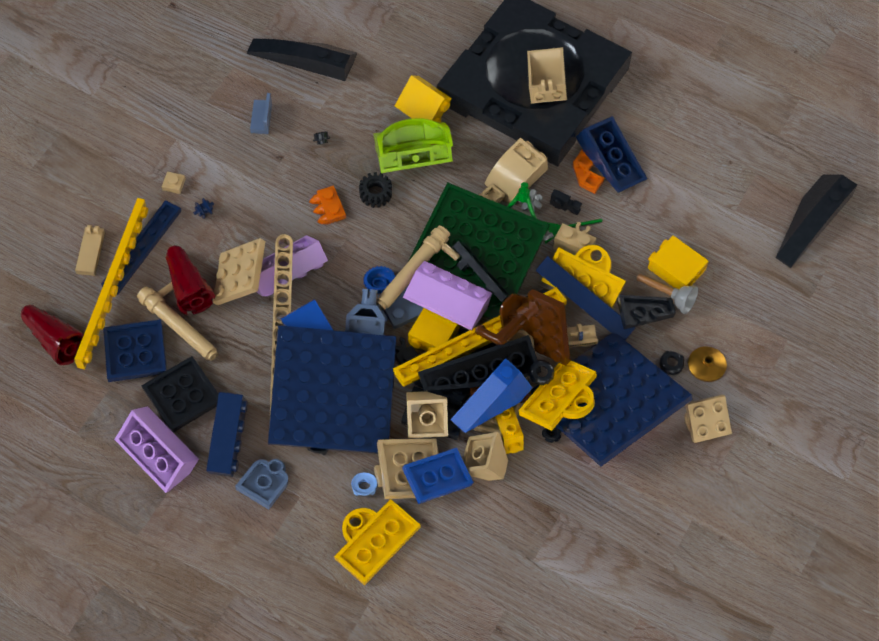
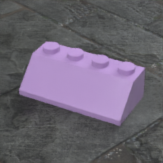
M306 235L293 242L292 280L306 276L308 271L319 269L324 265L323 263L328 261L318 240ZM275 253L267 256L262 261L257 291L261 296H269L274 293ZM286 261L279 262V265L287 266L288 263ZM280 279L278 281L280 284L288 283V281L285 279Z
M424 261L415 271L403 298L472 331L487 311L492 293Z
M148 406L132 410L114 439L165 493L169 492L186 478L199 460Z

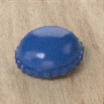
M376 266L369 269L364 275V285L367 289L378 290L377 294H381L395 278L392 270L385 266Z

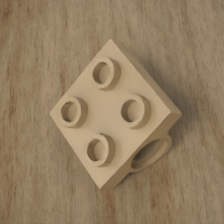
M718 395L685 405L687 411L685 413V423L691 432L692 442L697 443L732 434L725 395Z

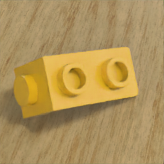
M511 407L495 416L506 454L524 450V436L514 408Z

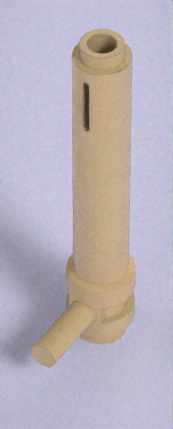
M442 226L434 228L431 231V235L427 236L423 241L424 244L379 295L376 304L382 310L388 309L405 290L419 266L424 261L428 262L441 249L457 261L460 254L446 244L450 236L447 229Z
M172 282L158 292L147 286L139 291L137 295L139 302L143 306H147V309L152 314H156L202 357L210 361L217 357V349L165 303L163 297L173 290Z

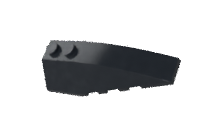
M253 39L247 50L249 55L346 81L357 56V52L324 43L278 39Z
M823 174L802 198L776 255V259L792 268L850 200L858 184L844 175Z
M527 335L503 345H497L419 371L418 375L424 391L480 387L505 358L525 378L529 377L531 365L538 360L531 339ZM540 367L536 370L537 374L541 373Z

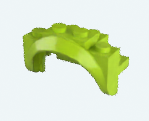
M423 118L405 119L391 124L382 132L373 133L381 173L453 162L451 151L453 142L449 126L445 122L439 123Z

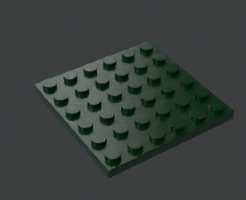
M447 182L410 259L424 244L425 238L431 235V231L438 226H442L450 233L447 245L456 251L453 246L458 241L465 243L509 295H518L550 224ZM441 249L428 261V263L465 279L481 288L487 286L471 267L466 271L460 270L457 264L463 258L461 255L455 261ZM495 294L491 296L488 309L483 317L490 320L500 315V307L503 303Z

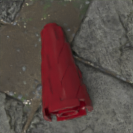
M176 245L169 247L165 258L169 266L178 309L188 315L187 311H191L195 315L207 310L213 304L212 298L215 299L211 286L201 276L197 267L193 265L182 247Z
M34 305L24 306L21 310L22 321L32 331L33 336L41 343L44 350L58 365L64 366L73 363L84 334L69 323H64L55 315L52 316Z

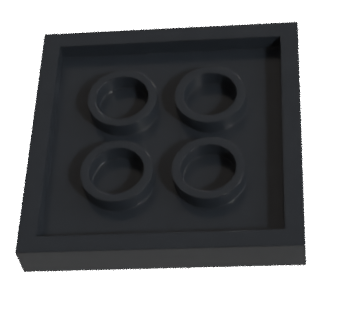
M193 356L141 385L143 391L173 433L217 407L219 394Z

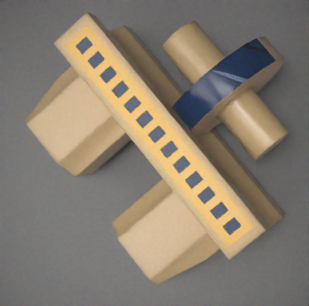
M577 324L576 327H567L569 348L576 346L588 347L598 343L595 325L582 326Z

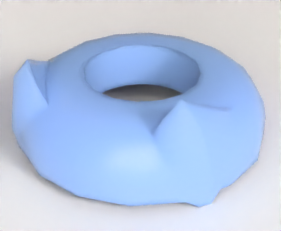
M359 473L352 479V490L356 496L374 495L377 488V480L370 473ZM367 482L370 484V487L368 489H361L359 484Z

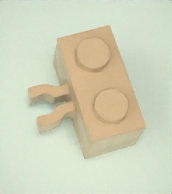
M577 222L575 228L562 223L555 236L553 249L557 251L559 247L576 255L581 248L595 245L597 238L589 235L590 226L580 231V222Z

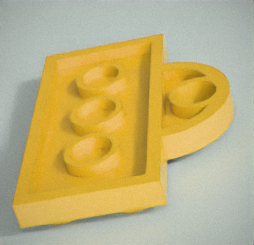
M588 245L581 248L576 255H573L558 247L552 260L613 309L626 281L610 273L612 262L606 250L597 245ZM598 250L602 253V257L600 260L594 261L591 255L594 251ZM544 277L542 278V282L555 288V286L552 285L549 281H547Z
M571 360L566 366L558 363L554 368V379L549 384L540 385L518 410L519 415L551 431L563 417L579 419L588 415L595 404L594 395L589 386L597 377L596 371ZM580 403H587L584 407L578 406Z
M391 499L377 513L368 508L355 509L345 517L342 524V532L347 544L334 558L365 586L421 528V525ZM359 518L361 524L359 526H352L350 520Z

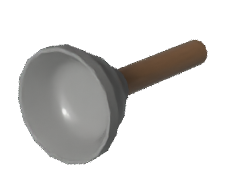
M642 274L637 276V281L670 295L682 314H687L696 301L698 287L695 285L673 289Z

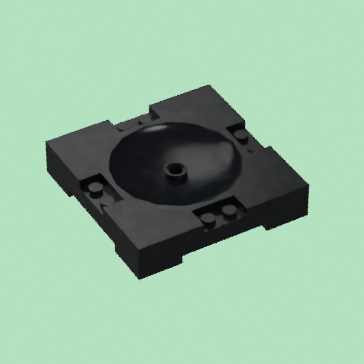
M504 0L486 22L484 30L471 47L463 51L439 81L437 88L452 98L450 110L465 118L470 115L516 141L520 138L525 142L529 141L538 151L545 154L547 162L558 167L575 144L576 136L583 130L607 95L613 92L629 70L632 52L588 29L583 32L557 19L555 12L531 0ZM563 47L567 100L531 104L527 51Z

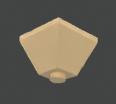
M406 392L408 438L448 436L447 397L430 392Z
M498 432L470 436L468 438L463 461L470 476L488 481L504 479L508 458Z

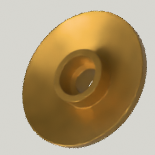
M704 346L695 349L690 354L688 368L695 378L704 382H713L724 375L727 362L719 350Z

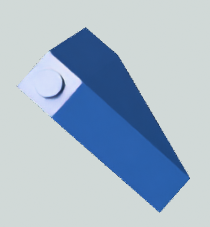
M505 358L451 418V421L464 433H467L520 403L533 387L524 375Z

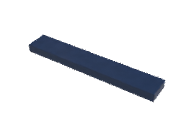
M165 200L137 236L135 248L130 251L129 264L124 267L123 279L117 285V295L181 213L180 207Z
M549 256L535 270L612 334H618L626 341L636 329L635 327L623 329L621 316Z

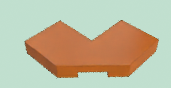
M581 150L572 165L580 187L596 194L605 178L590 171L594 164L584 151Z

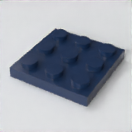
M161 319L103 328L108 382L156 376L167 371Z

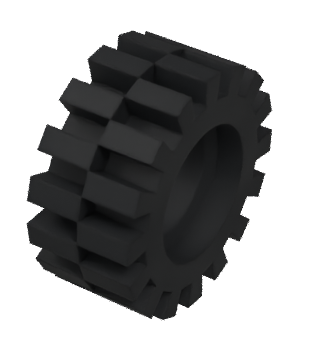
M374 172L373 176L369 173L368 178L364 176L363 180H360L359 185L361 201L365 202L367 206L371 204L372 208L375 205L379 208L381 204L385 206L386 201L390 202V197L392 198L391 180H388V176L385 175L383 177V173L377 175V172ZM373 186L381 187L383 191L378 194H373L369 192V188Z

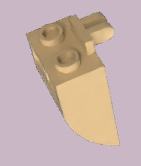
M563 47L527 51L531 104L567 100Z
M520 138L495 164L485 181V185L488 187L494 184L505 193L503 201L509 204L516 194L519 193L521 183H528V188H530L548 170L547 157L529 141L525 142Z

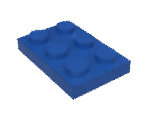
M457 448L406 464L402 467L418 504L470 487L474 483Z

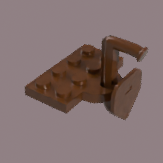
M534 289L528 293V298L522 295L511 294L500 307L502 330L497 334L485 329L484 325H479L475 329L477 335L497 345H503L522 328L533 337L534 349L537 353L565 366L570 362L565 303Z

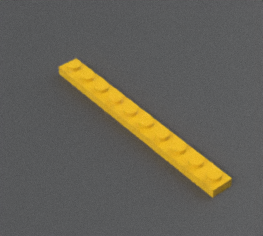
M137 198L75 356L74 360L77 368L85 370L87 363H90L92 360L93 347H96L98 344V334L105 326V316L111 310L112 298L116 297L118 292L117 285L119 281H122L124 267L130 261V251L135 248L137 233L140 234L142 220L148 214L145 199Z
M557 287L543 293L565 303V305L567 304L566 298ZM500 315L481 324L485 326V329L495 334L502 330ZM475 327L472 331L469 330L393 368V372L401 385L405 387L420 379L419 371L464 357L492 342L475 333L477 327Z

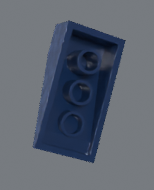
M613 116L583 129L576 136L584 153L617 193L647 180L644 171Z

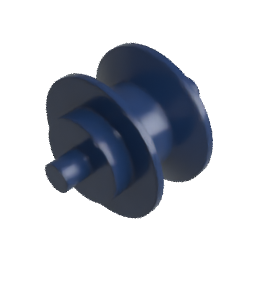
M202 198L201 204L195 202L194 215L198 214L203 219H205L206 213L212 215L214 203H210Z

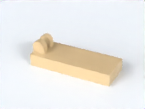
M87 225L85 227L75 269L76 274L91 276L96 274L105 235L104 229L99 226L93 228L92 225Z

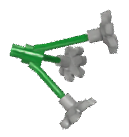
M523 182L521 183V188H519V193L516 194L507 207L511 208L519 201L520 204H523L521 209L526 211L529 208L531 216L536 218L535 207L538 209L542 207L539 201L543 197L540 194L536 195L537 191L535 189L530 191L528 183ZM547 231L544 241L554 237L553 233Z

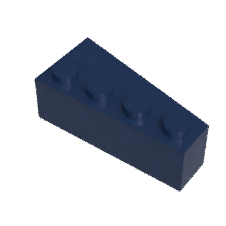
M219 392L206 469L209 474L233 477L234 472L238 470L237 455L241 450V435L244 431V420L248 407V401L241 394Z

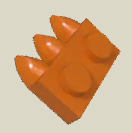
M334 185L317 190V194L309 200V203L319 204L313 213L323 214L317 223L330 224L346 219V213Z

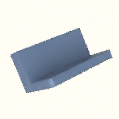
M267 93L266 100H254L250 126L251 133L269 134L272 111L271 93Z

